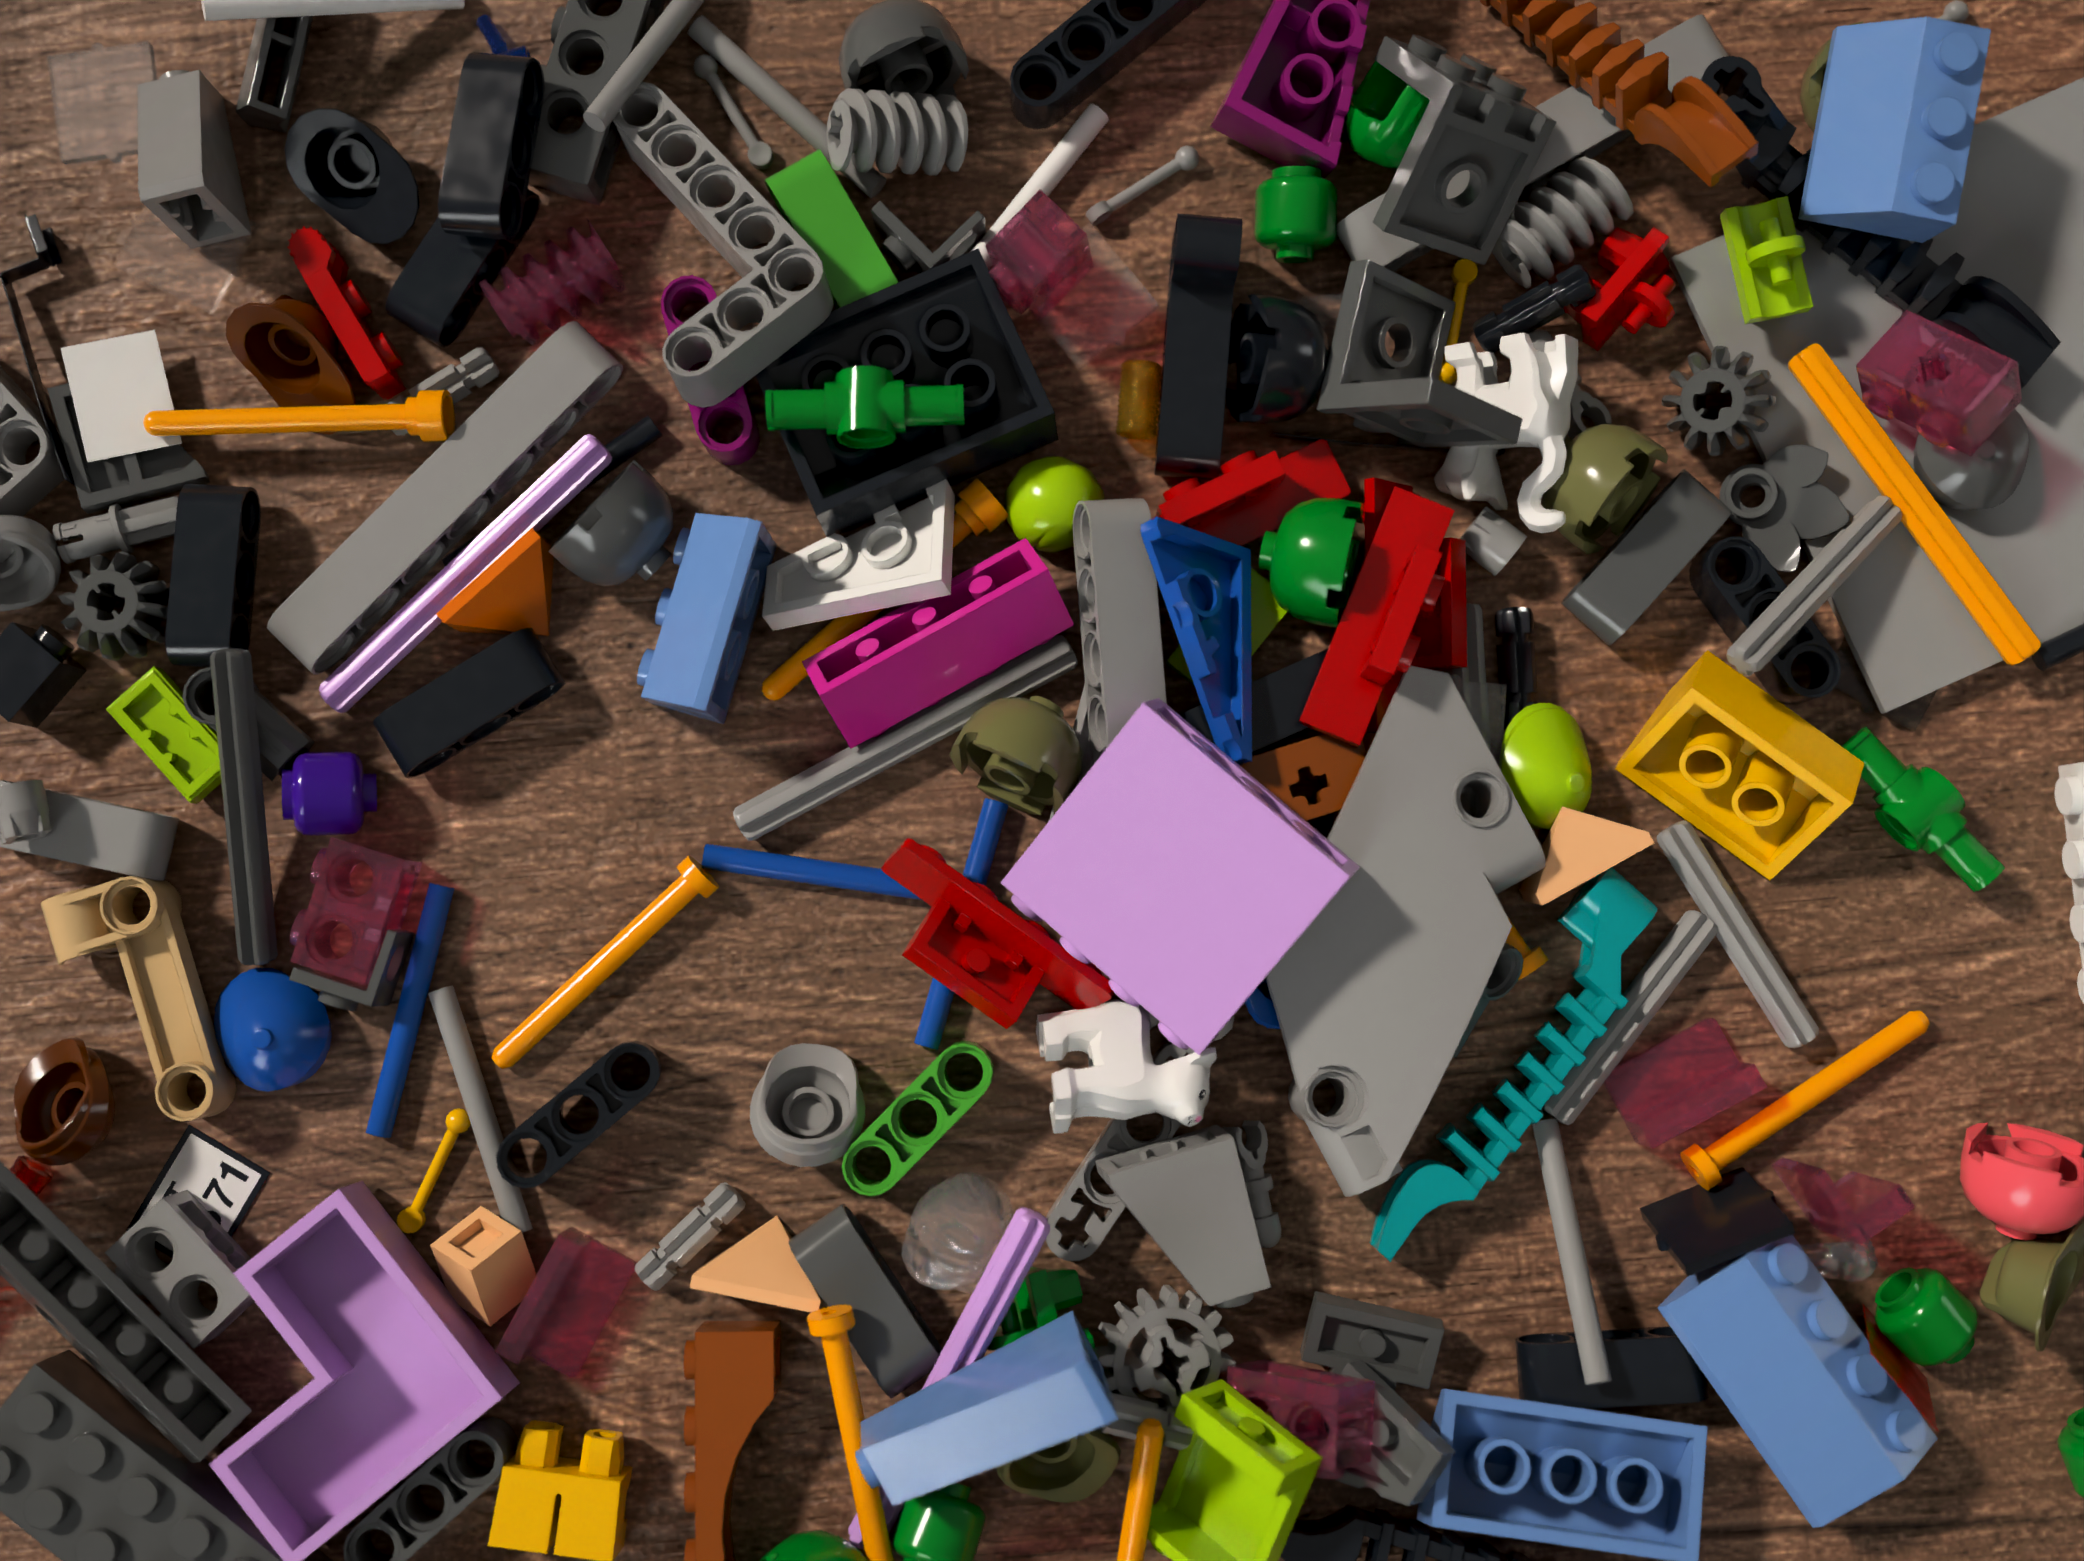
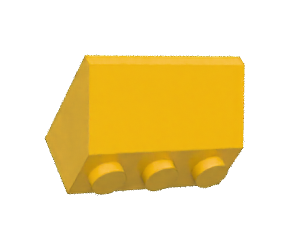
M1707 650L1669 690L1620 758L1615 769L1765 878L1771 880L1853 804L1864 762Z

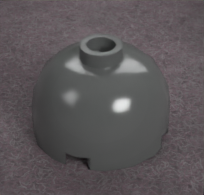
M886 0L874 4L859 14L845 31L838 58L844 88L861 89L864 93L870 90L885 91L888 95L894 91L908 92L911 96L916 93H928L934 97L939 94L956 96L953 85L959 79L961 73L966 80L969 72L965 50L951 23L938 9L920 0Z
M633 460L604 489L605 491L591 505L587 506L548 551L568 570L584 581L601 586L620 585L636 573L646 581L671 555L663 544L673 529L674 511L667 493L657 480Z

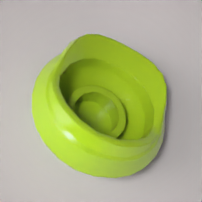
M1536 703L1526 706L1512 717L1505 729L1501 744L1499 768L1531 828L1550 830L1562 806L1580 812L1585 810L1592 792V767L1581 729L1569 713L1562 707L1552 703Z

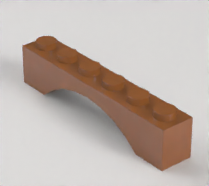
M781 1320L704 1321L695 1331V1340H686L684 1348V1376L686 1380H695V1406H686L684 1442L685 1446H695V1472L686 1473L684 1508L686 1513H695V1538H687L684 1561H736L731 1526L734 1478L744 1444L752 1428L781 1387Z

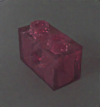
M1908 310L1900 316L1856 364L1862 400L1872 413L1885 420L1896 418L1916 428L1921 436L1933 445L1943 448L1949 445L1969 456H1972L2022 401L2017 361Z

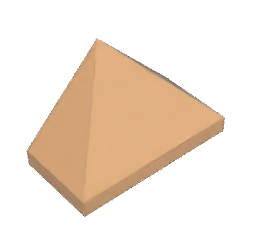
M1562 806L1541 846L1545 857V867L1524 879L1519 891L1525 901L1543 906L1654 844V841L1647 831Z
M778 1215L702 1265L692 1275L689 1287L691 1289L810 1313L821 1309L824 1305L820 1295L797 1262L789 1245V1240L792 1237Z

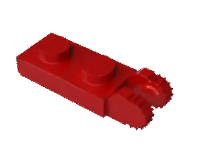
M303 226L300 230L296 229L297 231L294 234L291 233V239H288L290 243L287 248L291 251L289 254L294 258L293 261L302 274L304 281L363 381L379 396L387 400L406 390L405 385L395 370L404 365L386 334L382 331L374 335L364 317L373 312L372 308L352 279L345 282L349 267L339 255L340 252L330 242H327V239L318 229L314 230L311 226L310 228Z

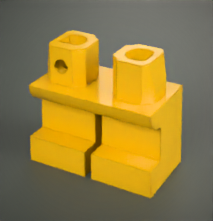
M530 1421L523 1428L516 1448V1454L503 1465L488 1546L547 1554L554 1546L553 1555L594 1561H614L625 1544L627 1519H624L627 1490L632 1475V1467L623 1466V1433L603 1429L588 1430L584 1435L581 1460L559 1457L563 1432L562 1425L545 1421Z

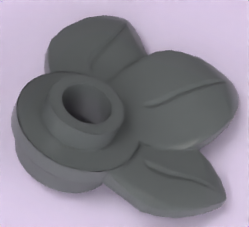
M1798 444L1780 448L1763 465L1748 464L1735 469L1726 477L1721 486L1720 501L1732 510L1729 519L1735 524L1742 526L1743 538L1751 540L1760 548L1773 568L1780 572H1795L1797 570L1801 555V540H1813L1829 536L1846 526L1849 522V515L1839 497L1830 489L1818 483L1827 466L1829 455L1828 452L1816 447ZM1751 486H1759L1765 490L1763 503L1755 508L1746 507L1741 502L1743 492Z

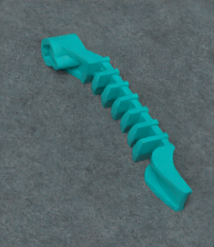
M1613 867L1586 881L1572 898L1569 906L1558 918V921L1582 942L1579 965L1571 975L1585 989L1577 998H1574L1569 992L1565 993L1554 1005V1008L1572 1024L1564 1035L1549 1021L1544 1022L1535 1032L1534 1037L1550 1051V1054L1542 1063L1527 1050L1513 1063L1530 1080L1522 1091L1507 1078L1502 1079L1494 1088L1492 1094L1508 1108L1501 1120L1481 1102L1477 1103L1466 1115V1118L1487 1136V1139L1480 1148L1471 1142L1452 1123H1447L1436 1135V1139L1466 1165L1461 1174L1440 1161L1432 1159L1416 1160L1408 1164L1399 1173L1384 1198L1375 1219L1369 1242L1389 1261L1393 1259L1416 1224L1428 1212L1449 1202L1473 1201L1486 1181H1494L1501 1173L1499 1165L1508 1153L1516 1152L1522 1145L1520 1137L1528 1126L1536 1124L1544 1116L1541 1109L1551 1096L1558 1095L1563 1090L1565 1085L1562 1080L1572 1067L1580 1066L1586 1059L1583 1052L1591 1041L1602 1037L1608 1030L1604 1024L1615 1010L1623 1009L1629 1002L1621 994V955L1650 923L1658 907Z

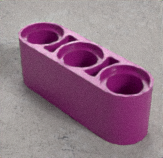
M693 275L681 276L671 281L664 289L661 297V311L668 336L684 323L679 320V316L685 305L693 301H702L709 304L717 298L712 285L703 278ZM707 361L698 362L697 364L693 365L688 371L698 370L699 367ZM746 383L725 400L714 406L698 407L688 403L696 433L710 456L716 461L729 466L740 465L750 460L757 452L760 443V433ZM734 418L743 422L742 434L734 442L721 444L713 440L715 427L723 420Z

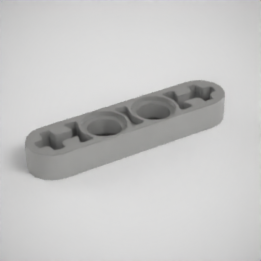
M1168 1042L1155 1052L1152 1059L1153 1063L1159 1066L1164 1064L1170 1055L1177 1059L1184 1057L1186 1052L1190 1054L1195 1052L1190 1047L1184 1050ZM1162 1115L1163 1126L1160 1133L1149 1141H1139L1128 1133L1126 1120L1110 1119L1047 1213L1046 1218L1050 1225V1232L1046 1242L1049 1249L1057 1257L1066 1261H1080L1090 1257L1098 1249L1126 1207L1115 1193L1103 1194L1092 1186L1090 1173L1096 1164L1095 1161L1170 1139L1181 1125L1179 1121ZM1081 1188L1093 1203L1110 1209L1103 1218H1100L1096 1211L1092 1209L1083 1224L1084 1230L1089 1235L1088 1239L1084 1243L1074 1239L1068 1246H1065L1059 1242L1062 1232L1056 1223L1061 1217L1070 1221L1076 1218L1084 1205L1081 1200L1072 1197L1077 1189Z

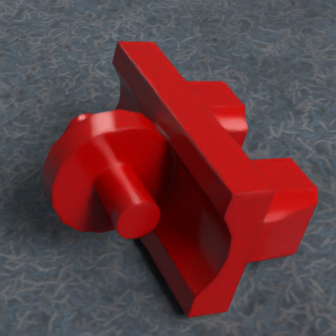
M1616 227L1602 243L1598 252V264L1614 274L1605 285L1591 278L1595 286V296L1576 308L1572 304L1564 307L1565 312L1582 325V336L1585 344L1599 351L1620 325L1628 332L1636 334L1645 322L1654 327L1663 328L1674 318V307L1667 297L1676 287V283L1669 276L1664 275L1669 269V262L1664 256L1663 249L1669 243V236L1653 227L1643 239L1638 235Z

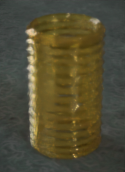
M1126 360L1120 365L1122 367L1120 369L1121 378L1119 379L1121 382L1119 386L1121 388L1119 389L1120 394H1118L1120 399H1118L1119 404L1117 405L1119 409L1117 410L1118 415L1116 418L1118 420L1116 421L1117 430H1115V433L1120 437L1128 439H1152L1157 436L1156 429L1158 426L1156 424H1158V421L1156 419H1158L1157 414L1159 412L1158 403L1160 400L1158 398L1160 397L1159 387L1161 386L1159 382L1161 381L1162 367L1158 363L1149 360Z

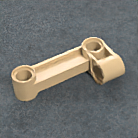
M128 876L120 877L94 887L62 893L42 901L40 904L58 965H64L65 961L81 955L117 947L157 1081L155 1097L160 1110L170 1119L177 1121L196 1120L215 1116L225 1111L234 1100L236 1079L230 1068L225 1065L219 1049L214 1025L181 919L182 902L177 889L166 880L160 881ZM143 890L150 899V910L145 919L140 922L133 913L132 905L136 895ZM193 1074H197L202 1078L206 1087V1095L200 1106L194 1104L187 1094V1084Z

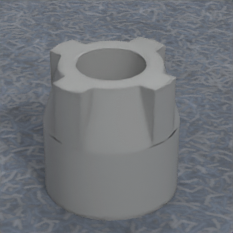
M1487 506L1460 537L1461 540H1466V553L1494 576L1503 569L1527 538L1524 533Z
M26 780L0 786V837L2 844H13L49 836V831H52L49 820L50 809L42 780Z

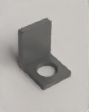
M881 201L871 209L874 227L886 239L881 244L882 248L892 261L905 272L914 267L919 273H922L969 253L986 234L985 217L977 210L932 253Z
M399 929L387 930L369 985L316 967H293L289 980L321 990L318 1001L348 1011H356L359 1003L370 1007L390 1005L414 932Z

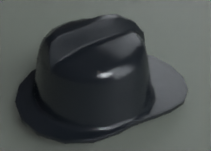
M317 108L301 115L289 129L284 147L287 169L296 186L313 203L325 210L347 230L367 242L388 244L403 238L412 228L420 207L419 189L411 166L392 146L389 138L377 126L357 119L338 109Z

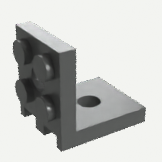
M1415 34L1412 35L1409 44L1385 36L1374 60L1427 97L1430 102L1373 223L1383 232L1485 265L1556 121L1523 100L1527 88L1506 77L1495 74L1497 71L1495 67L1478 58L1463 54L1461 59L1458 60L1446 55L1448 51L1446 48ZM1469 170L1470 179L1466 189L1457 197L1447 199L1446 191L1450 180L1457 173Z
M1369 259L1350 262L1327 369L1318 401V411L1325 414L1345 413L1354 417L1353 426L1369 433L1389 432L1398 436L1397 445L1417 447L1517 444L1523 419L1439 380L1444 348L1447 344L1456 302ZM1387 331L1395 342L1394 353L1391 358L1385 348Z

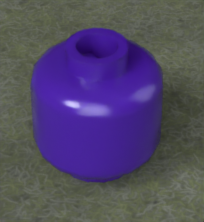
M306 752L296 757L293 769H282L283 820H294L297 831L303 835L354 834L363 825L364 812H377V775L363 774L362 761L353 752Z

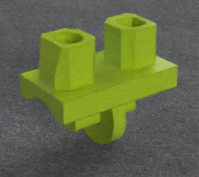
M1788 196L1751 206L1725 208L1720 214V219L1745 324L1808 312L1813 307V302L1801 255L1806 251L1804 238L1796 234Z

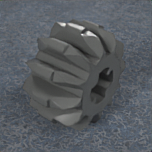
M1715 346L1711 354L1710 365L1701 353L1693 352L1688 355V364L1694 374L1692 377L1687 373L1677 370L1671 372L1669 380L1683 389L1681 396H1663L1662 405L1671 408H1681L1682 413L1671 418L1667 423L1669 431L1676 432L1691 426L1684 441L1686 448L1690 450L1697 449L1707 437L1709 454L1718 456L1722 455L1725 450L1727 437L1737 450L1749 447V438L1743 428L1744 425L1758 432L1766 431L1769 423L1764 418L1754 414L1756 406H1775L1776 397L1767 394L1756 395L1755 389L1766 384L1771 379V375L1768 370L1762 369L1746 377L1753 363L1754 356L1743 351L1735 357L1730 365L1728 347ZM1719 383H1722L1725 386L1722 388L1721 393L1731 394L1732 404L1731 407L1721 408L1718 419H1715L1713 415L1716 409L1706 408L1705 400L1707 395L1717 394Z
M116 552L112 561L102 555L90 556L91 574L80 570L69 572L78 588L75 593L67 592L58 596L63 604L74 607V611L62 620L61 623L67 630L80 632L76 642L80 648L90 652L100 650L103 658L119 661L125 652L136 658L147 656V638L158 643L165 641V632L158 626L162 619L167 620L168 607L162 605V603L169 598L170 583L162 580L157 581L160 574L158 566L146 560L138 563L134 555L127 552ZM116 601L125 603L121 613L113 610Z

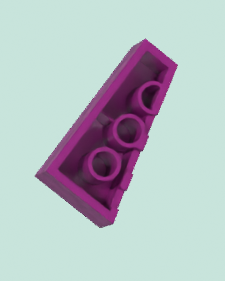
M1273 0L1210 127L1284 167L1310 166L1322 170V178L1325 179L1337 166L1342 144L1340 138L1344 119L1349 112L1354 88L1352 87L1355 68L1367 29L1365 23L1370 0Z

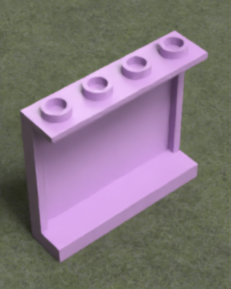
M1160 698L1142 703L1001 881V884L1013 893L1011 900L1024 915L1038 922L1044 920L1062 936L1060 943L1071 956L1085 964L1092 962L1110 978L1108 982L1110 988L1118 997L1132 1006L1138 1007L1142 1005L1160 1021L1158 1023L1159 1030L1171 1043L1184 1050L1190 1047L1200 1055L1215 1040L1222 1028L1337 892L1346 885L1360 866Z

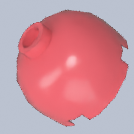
M1977 1123L1966 1129L1961 1153L1960 1181L1966 1198L1982 1216L1996 1223L1995 1228L1998 1232L2014 1239L2034 1240L2037 1234H2052L2076 1225L2084 1218V1158L2081 1157L2083 1144L2048 1130L2021 1124L2007 1123L2012 1137L1986 1134L1988 1123Z

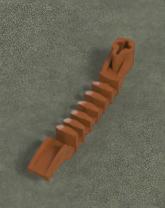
M1480 0V3L1485 7L1492 5L1501 14L1502 23L1507 27L1514 25L1524 34V43L1529 47L1536 45L1546 54L1547 63L1551 67L1559 66L1569 75V83L1574 88L1582 87L1591 95L1592 104L1599 110L1605 108L1614 116L1618 128L1622 131L1629 129L1634 134V139L1641 145L1655 144L1669 150L1710 188L1719 182L1721 176L1746 158L1750 160L1757 155L1758 142L1731 108L1707 84L1696 77L1687 76L1673 86L1671 93L1668 90L1669 57L1662 51L1644 57L1645 44L1639 39L1621 44V27L1614 22L1598 27L1597 7L1593 3L1588 2L1575 7L1574 0Z

